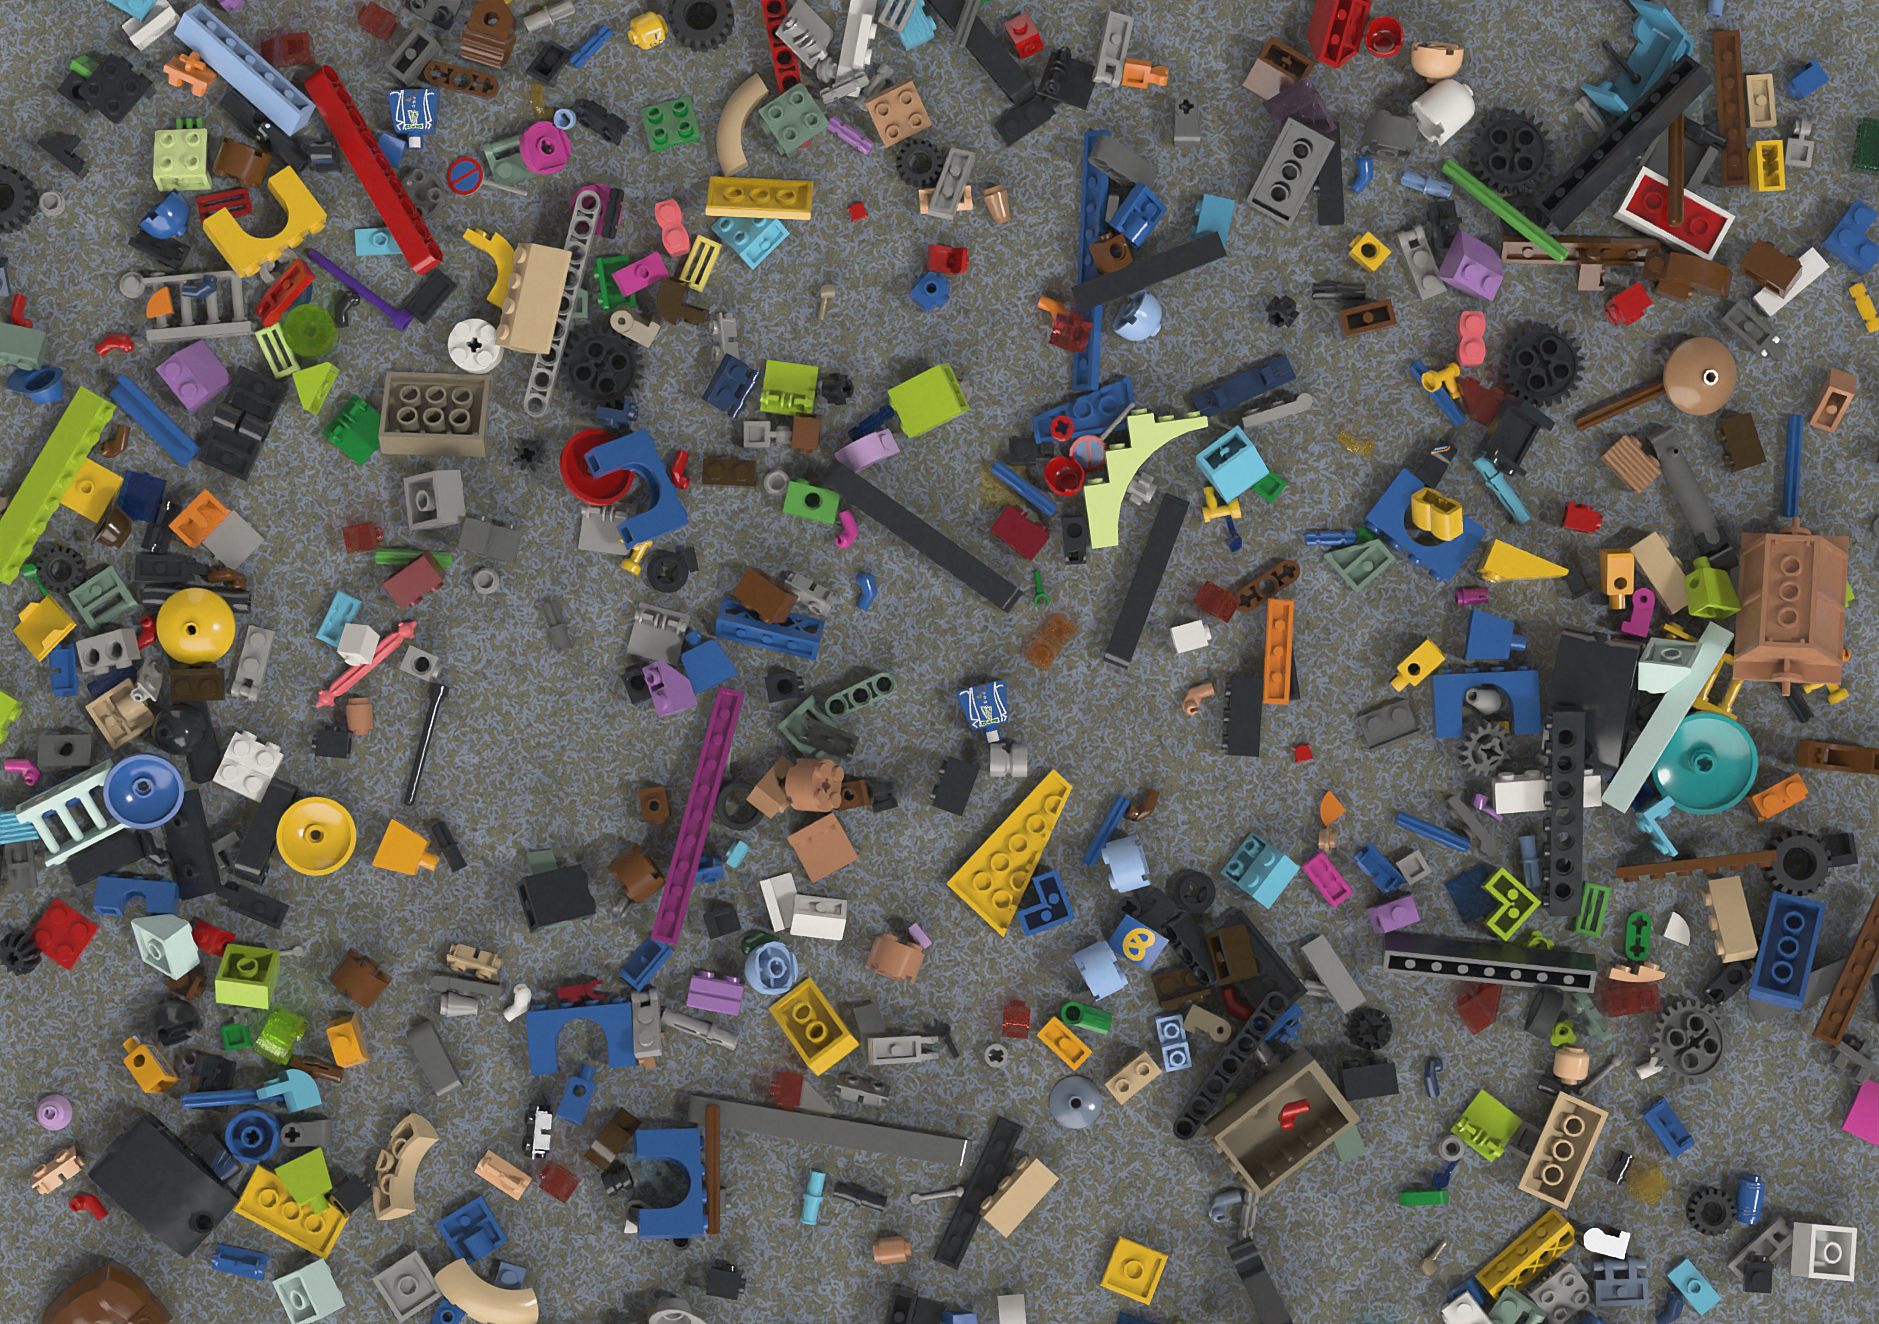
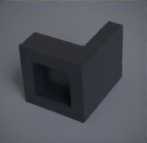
M1853 832L1822 837V840L1826 843L1825 849L1830 850L1831 853L1828 856L1829 861H1832V866H1829L1830 868L1858 864Z
M735 905L703 914L710 940L741 930Z

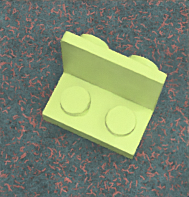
M207 129L155 131L153 177L160 192L171 191L173 188H176L178 191L211 189L212 180L207 170Z

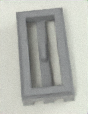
M888 0L878 22L902 34L918 0H911L899 26L895 22L906 0L899 1L890 21L886 20L895 0Z

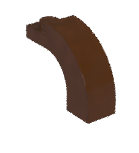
M1649 251L1646 252L1642 273L1643 279L1682 284L1697 289L1702 295L1728 298L1733 276L1729 268L1708 259L1675 252L1665 254Z
M1800 740L1797 759L1798 766L1802 768L1879 776L1878 748Z

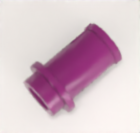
M1460 587L1459 590H1455L1456 605L1466 607L1467 604H1488L1489 597L1482 595H1489V590L1487 587L1474 589Z

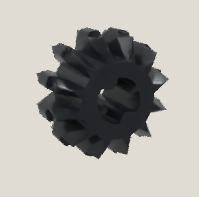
M23 930L10 932L0 941V959L2 960L0 965H5L7 973L14 972L16 976L29 974L42 961L40 954L43 950L37 947L38 941L32 939L31 933L25 935Z

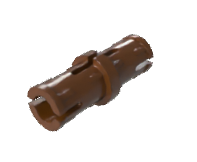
M296 1055L292 1056L289 1069L301 1070L310 1075L314 1080L321 1078L339 1084L342 1081L345 1070L343 1067L323 1063L321 1059L314 1061Z

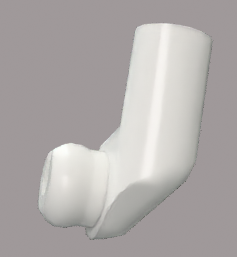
M523 983L516 985L514 988V1004L502 1011L509 1022L526 1012L530 1007L532 994L527 985Z
M1650 1048L1651 1054L1655 1052V1048ZM1651 1057L1650 1062L1636 1067L1641 1080L1663 1069V1067L1654 1066L1659 1060L1658 1057Z

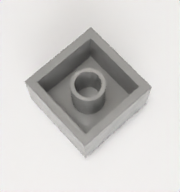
M438 470L403 478L409 530L437 529L465 521L466 508L464 505L463 482L460 470Z

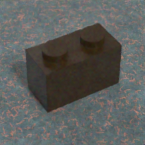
M1751 412L1716 423L1717 429H1714L1715 438L1718 444L1722 443L1725 452L1722 454L1723 462L1727 469L1730 468L1731 473L1767 462Z
M703 458L702 485L704 487L756 489L757 462L755 460Z
M1245 924L1221 928L1205 934L1219 986L1244 981L1259 975Z

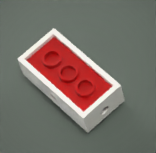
M1644 166L1637 171L1613 215L1614 218L1653 239H1659L1660 243L1681 254L1712 260L1735 218L1729 212L1684 188V223L1680 227L1669 226L1668 179Z

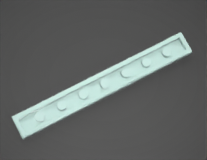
M1713 622L1709 623L1698 643H1703V650L1692 672L1667 691L1602 796L1601 800L1626 813L1731 643L1734 633Z

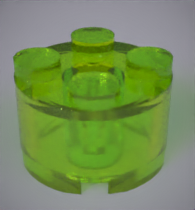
M303 304L294 308L288 314L283 326V337L289 348L301 357L318 360L330 355L339 345L340 328L334 316L324 308L312 304ZM310 327H313L317 330L314 332L313 337L307 335L308 333H310Z
M277 1004L252 1051L278 1065L281 1063L286 1065L296 1048L292 1045L293 1041H300L308 1023L304 1022L305 1018Z

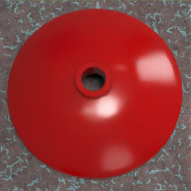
M588 429L575 434L566 442L560 455V472L567 488L578 499L597 506L613 504L623 498L630 490L635 474L631 470H618L597 479L589 475L587 470L590 468L584 455L594 447L618 439L615 435L604 430Z

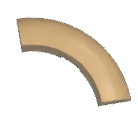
M758 73L748 78L733 92L724 106L719 119L716 148L718 160L725 177H730L748 167L743 153V129L746 120L756 106L769 97L768 90Z
M411 1113L404 1118L391 1132L392 1138L386 1149H382L375 1168V1170H378L377 1187H373V1202L377 1220L395 1219L416 1211L414 1181L417 1168L426 1151L439 1140L436 1130L421 1115Z
M464 1258L445 1266L434 1278L448 1301L452 1305L456 1304L468 1313L467 1316L485 1324L488 1322L494 1324H536L538 1321V1304L533 1288L506 1290L492 1286L480 1279L470 1269Z

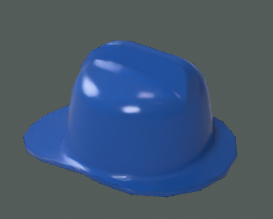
M42 366L41 370L32 369L30 371L19 368L10 374L7 379V386L10 390L27 394L36 404L62 401L63 384L61 378L63 377V370L48 366Z

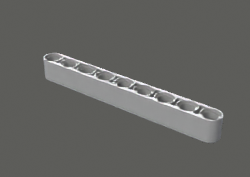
M592 190L583 191L578 195L564 250L567 251L575 247L581 248L583 256L577 261L570 259L567 273H574L576 275V282L571 286H564L562 298L569 299L570 306L567 310L558 312L556 323L562 324L563 332L557 337L553 336L550 347L556 350V358L551 362H546L543 360V354H536L523 407L527 414L534 418L543 417L549 410L561 358L564 353L601 212V200L596 192ZM587 197L596 199V205L591 210H586L582 207V202ZM581 222H586L590 226L589 232L585 235L576 233V226ZM546 373L549 375L550 382L546 387L537 386L536 378L539 374ZM536 398L541 399L543 402L542 410L533 413L529 408L530 402Z

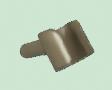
M825 284L821 287V304L817 319L824 320L827 298H835L834 284Z
M1441 1240L1433 1253L1420 1262V1269L1425 1275H1431L1438 1269L1434 1260L1438 1258L1441 1251L1447 1245L1445 1241Z

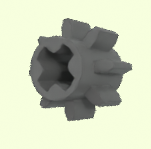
M232 1005L228 1007L229 1016L234 1018V1024L239 1023L240 1025L248 1026L255 1021H259L258 1013L262 1012V1008Z

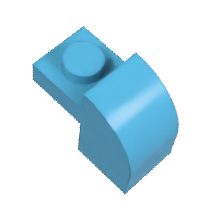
M289 1069L277 1073L279 1078L264 1082L265 1088L256 1090L259 1100L283 1093L288 1113L322 1104L315 1081L310 1075L297 1069Z

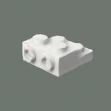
M243 730L241 734L235 732L213 778V782L261 804L268 785L284 758V754L280 753L281 748L273 743L266 742L263 745L256 742L257 736Z

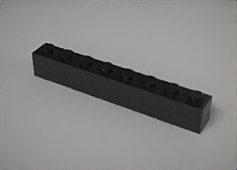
M1685 53L1534 203L1543 216L1559 231L1563 232L1713 82L1703 67Z
M1388 933L1384 935L1382 949V972L1584 993H1594L1597 976L1595 954Z

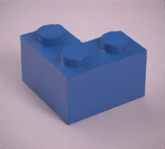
M1856 199L1850 203L1820 245L1860 275L1866 274L1879 259V246L1864 236V234L1879 214L1861 200Z
M1057 869L1032 877L1041 902L1017 911L1026 937L1076 919Z

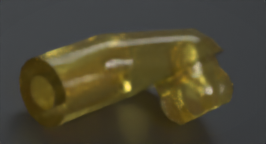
M531 85V106L540 121L554 120V108L545 107L543 85Z
M1346 430L1341 431L1337 436V440L1349 451L1364 457L1372 455L1371 452L1376 449V444L1369 438L1360 443Z

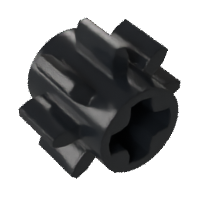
M1287 295L1280 299L1278 296H1274L1265 309L1269 313L1268 321L1278 328L1284 325L1289 328L1300 314V312L1296 311L1297 303L1292 298L1287 297Z
M830 373V380L823 381L821 391L823 397L828 399V404L846 405L845 398L852 397L854 386L852 381L847 379V374Z
M522 440L523 447L520 449L514 447L518 457L514 458L513 462H522L521 471H524L528 466L533 472H536L535 465L538 463L544 465L540 455L544 454L545 450H536L538 446L537 441H534L532 445H528L525 440ZM527 450H530L532 453H535V455L532 456L531 462L527 461L526 459H523V457L526 456Z

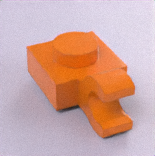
M1126 57L1121 85L1147 89L1149 82L1165 86L1167 84L1169 68L1166 66L1151 68L1152 61Z

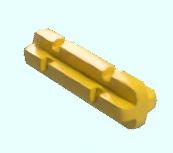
M1860 282L1851 286L1849 291L1852 298H1856L1854 302L1862 319L1867 322L1865 323L1867 330L1870 333L1879 330V317H1876L1877 312L1869 295L1866 296L1865 294L1867 290L1864 284Z

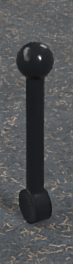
M1607 40L1603 42L1602 46L1630 75L1632 83H1640L1641 76L1635 74Z

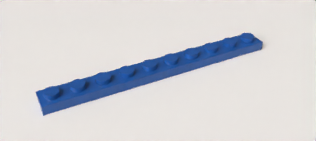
M1104 129L1088 131L1084 134L1077 285L1104 275L1098 273L1088 246L1097 241L1098 235L1106 232L1105 219L1109 176L1088 161L1098 136H1111V131ZM1076 304L1073 391L1098 390L1102 305L1080 313Z

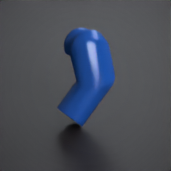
M1364 154L1356 156L1354 160L1359 175L1349 185L1350 189L1358 195L1374 177L1373 161Z
M861 571L856 576V582L860 584L862 595L857 601L856 606L867 612L878 593L874 576L869 572Z

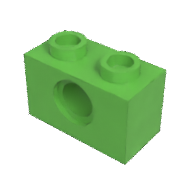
M797 478L796 482H789L783 508L784 514L835 525L841 499L839 494L825 484H822L821 488L811 486L812 482L805 479ZM810 494H816L820 497L819 505L814 508L808 507L805 503L806 497Z

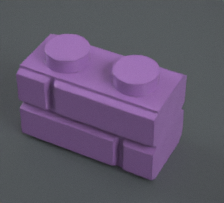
M699 970L698 975H692L686 1006L735 1016L739 1015L745 984L739 983L740 978L725 975L724 980L714 978L715 973Z

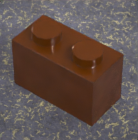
M1758 238L1740 262V273L1784 299L1802 276L1803 266L1796 257L1792 255L1786 256L1781 253L1772 242H1763Z
M1391 298L1342 310L1336 315L1343 340L1394 328L1397 324Z
M747 568L733 595L740 599L739 603L749 610L754 609L759 613V618L769 624L773 622L784 623L799 597L760 568Z

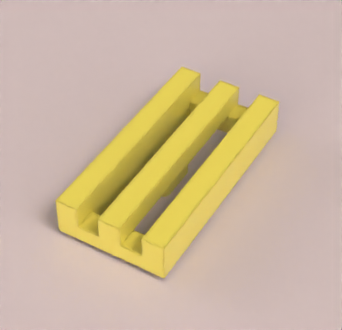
M698 235L679 279L690 282L691 289L702 293L722 248V244ZM701 242L705 243L690 281L685 280ZM712 246L714 247L713 253L700 283L697 285L695 284L696 279Z

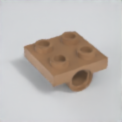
M911 78L864 100V104L885 148L932 125Z

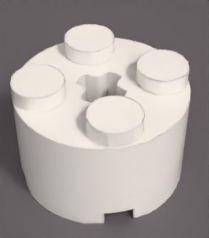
M468 319L457 323L448 340V350L452 360L460 368L471 374H484L492 370L501 361L504 347L495 345L497 338L496 329L481 319ZM478 341L482 347L477 348L476 352H474L470 346Z

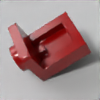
M1026 12L1003 23L1007 34L1016 47L1020 59L1023 60L1034 55L1044 48L1039 32Z
M928 245L926 271L940 272L941 274L953 276L965 274L969 265L968 248Z
M199 918L192 932V937L197 947L201 950L223 957L227 944H233L236 934Z

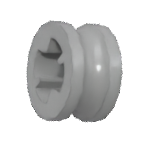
M999 1043L989 1045L984 1053L986 1062L992 1067H1000L1008 1059L1006 1048ZM994 1048L996 1051L1001 1049L1004 1055H1001L1003 1059L1000 1062L996 1059L993 1061L989 1059V1056L992 1055L989 1053L991 1049Z

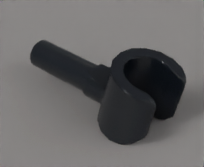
M944 1022L948 1032L945 1035H940L935 1027V1033L944 1040L953 1058L959 1056V1053L950 1036L951 1028Z

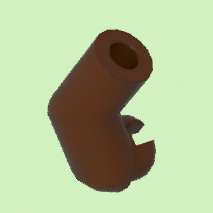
M118 425L115 439L107 443L102 442L99 445V453L105 458H114L127 449L131 427Z
M229 567L209 571L207 574L208 581L211 584L228 581L232 583L233 590H244L246 588V576Z
M1147 789L1141 805L1138 807L1135 805L1127 807L1125 812L1127 818H1131L1133 822H1140L1154 812L1160 793L1154 789Z

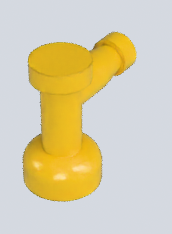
M1451 362L1447 364L1445 369L1439 372L1430 370L1422 375V384L1427 391L1434 392L1438 390L1442 385V381H1445L1451 399L1461 396L1455 378L1460 375V369L1456 363Z
M1210 486L1203 489L1204 494H1206L1207 504L1206 507H1202L1205 523L1210 522L1212 518L1230 515L1234 519L1241 518L1237 497L1231 500L1228 505L1217 506L1214 487Z
M619 534L618 540H619L620 542L624 543L623 540H622V538H621V536H620V534ZM650 541L632 548L634 551L631 557L624 559L620 567L638 576L641 571L639 562L647 547H651L653 542Z
M1804 683L1802 687L1806 694H1808L1811 690L1825 684ZM1826 684L1830 691L1828 701L1831 705L1850 696L1845 688H1840L1835 684Z

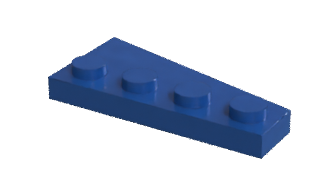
M1131 376L1032 418L1036 445L1058 441L1050 433L1051 423L1058 416H1066L1074 423V431L1070 439L1079 438L1087 434H1103L1130 403H1135ZM1126 416L1112 432L1127 430ZM1060 422L1055 431L1066 435V430L1069 426H1063L1062 422Z

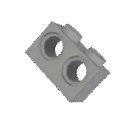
M134 628L118 629L76 642L83 672H93L94 676L109 673V667L116 666L117 669L133 666L132 661L141 659ZM119 645L122 646V654H121V655H120L119 650H118ZM97 651L99 652V655H100L99 661H97V659H96V652H97Z

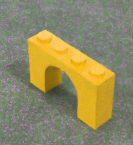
M290 165L270 177L267 184L268 190L281 205L287 216V225L278 235L266 239L248 235L238 225L226 207L203 221L204 232L240 279L245 275L248 277L254 275L261 269L260 265L267 261L270 263L274 262L282 255L283 250L288 247L291 249L297 247L303 242V237L309 233L314 235L325 227L324 223H326L327 214Z

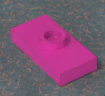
M658 252L612 274L623 297L662 279L665 275H669Z
M1323 851L1317 853L1301 866L1332 908L1354 893Z

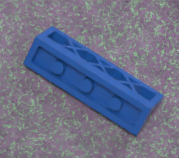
M121 374L117 379L120 384L109 395L185 468L202 451V448L128 376Z
M723 598L717 617L715 637L816 661L825 621L789 613L785 621H788L791 626H779L777 622L769 624L764 621L754 620L752 616L759 615V613L754 609L749 610L739 603V600ZM726 608L737 609L740 614L732 615L725 613ZM807 626L817 628V633H808L802 628Z

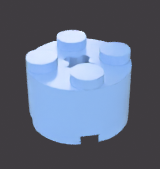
M1137 834L1107 842L1106 848L1101 849L1105 864H1110L1112 874L1108 875L1113 890L1118 889L1120 893L1151 885V880L1145 879V875L1150 873L1142 845L1138 846L1135 843V840L1139 839Z
M1106 940L1098 941L1072 955L1096 1002L1124 988V985L1128 984Z

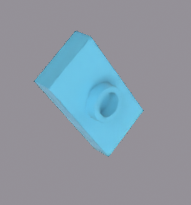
M388 227L355 230L357 257L403 254Z
M338 590L318 630L316 638L338 648L345 624L353 623L362 605V601Z
M740 840L738 844L734 842L726 854L729 857L726 863L733 868L738 867L750 849V844L744 840Z
M1686 1257L1666 1273L1668 1278L1701 1316L1721 1300V1297Z

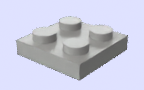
M418 1249L372 1278L400 1323L443 1296L434 1280L435 1275Z

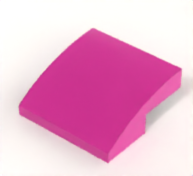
M1868 1079L1863 1085L1858 1086L1854 1101L1847 1109L1841 1129L1878 1147L1879 1084Z

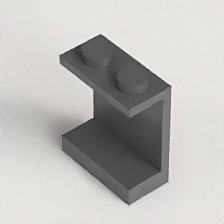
M1668 127L1635 159L1638 163L1634 169L1638 171L1644 166L1668 179ZM1684 137V188L1695 193L1719 151L1711 146L1704 149Z

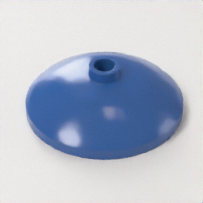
M137 753L121 759L109 770L104 781L103 796L107 809L116 820L129 827L148 829L166 823L178 812L184 798V784L178 769L166 758L152 753ZM142 781L148 783L144 788L138 785Z

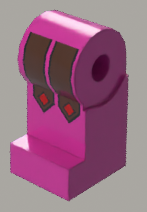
M1640 588L1635 590L1633 594H1630L1627 622H1619L1617 633L1644 639L1647 636L1655 596L1651 590Z

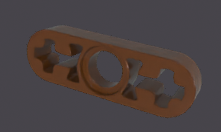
M440 61L430 62L424 71L427 81L436 87L486 100L493 99L499 92L497 80L489 74ZM437 67H440L441 73L449 75V70H453L449 78L450 84H446L448 80L441 76L434 80L430 72L436 71ZM462 73L468 75L469 83L465 87L455 85L457 75ZM474 76L478 77L476 81L480 84H486L487 80L490 81L491 86L494 87L493 90H488L487 93H484L481 87L475 86V91H472Z
M1293 560L1282 561L1239 590L1233 597L1234 608L1241 613L1252 611L1268 598H1271L1296 581L1300 575L1299 565ZM1283 565L1287 567L1293 566L1295 569L1292 572L1293 578L1290 579L1288 576H1285L1280 580L1283 585L1279 587L1277 579L1271 573L1275 571L1276 576L1284 571ZM1263 579H1269L1273 582L1274 589L1269 594H1264L1259 589V583ZM1254 586L1256 594L1262 600L1258 602L1255 597L1249 601V608L1245 605L1240 607L1238 604L1241 600L1239 596L1241 594L1245 597L1253 592L1249 588Z

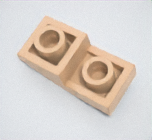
M1644 961L1643 966L1635 965L1633 974L1630 973L1632 968L1616 964L1615 968L1607 967L1605 977L1627 982H1648L1662 979L1666 973L1658 971L1659 965Z

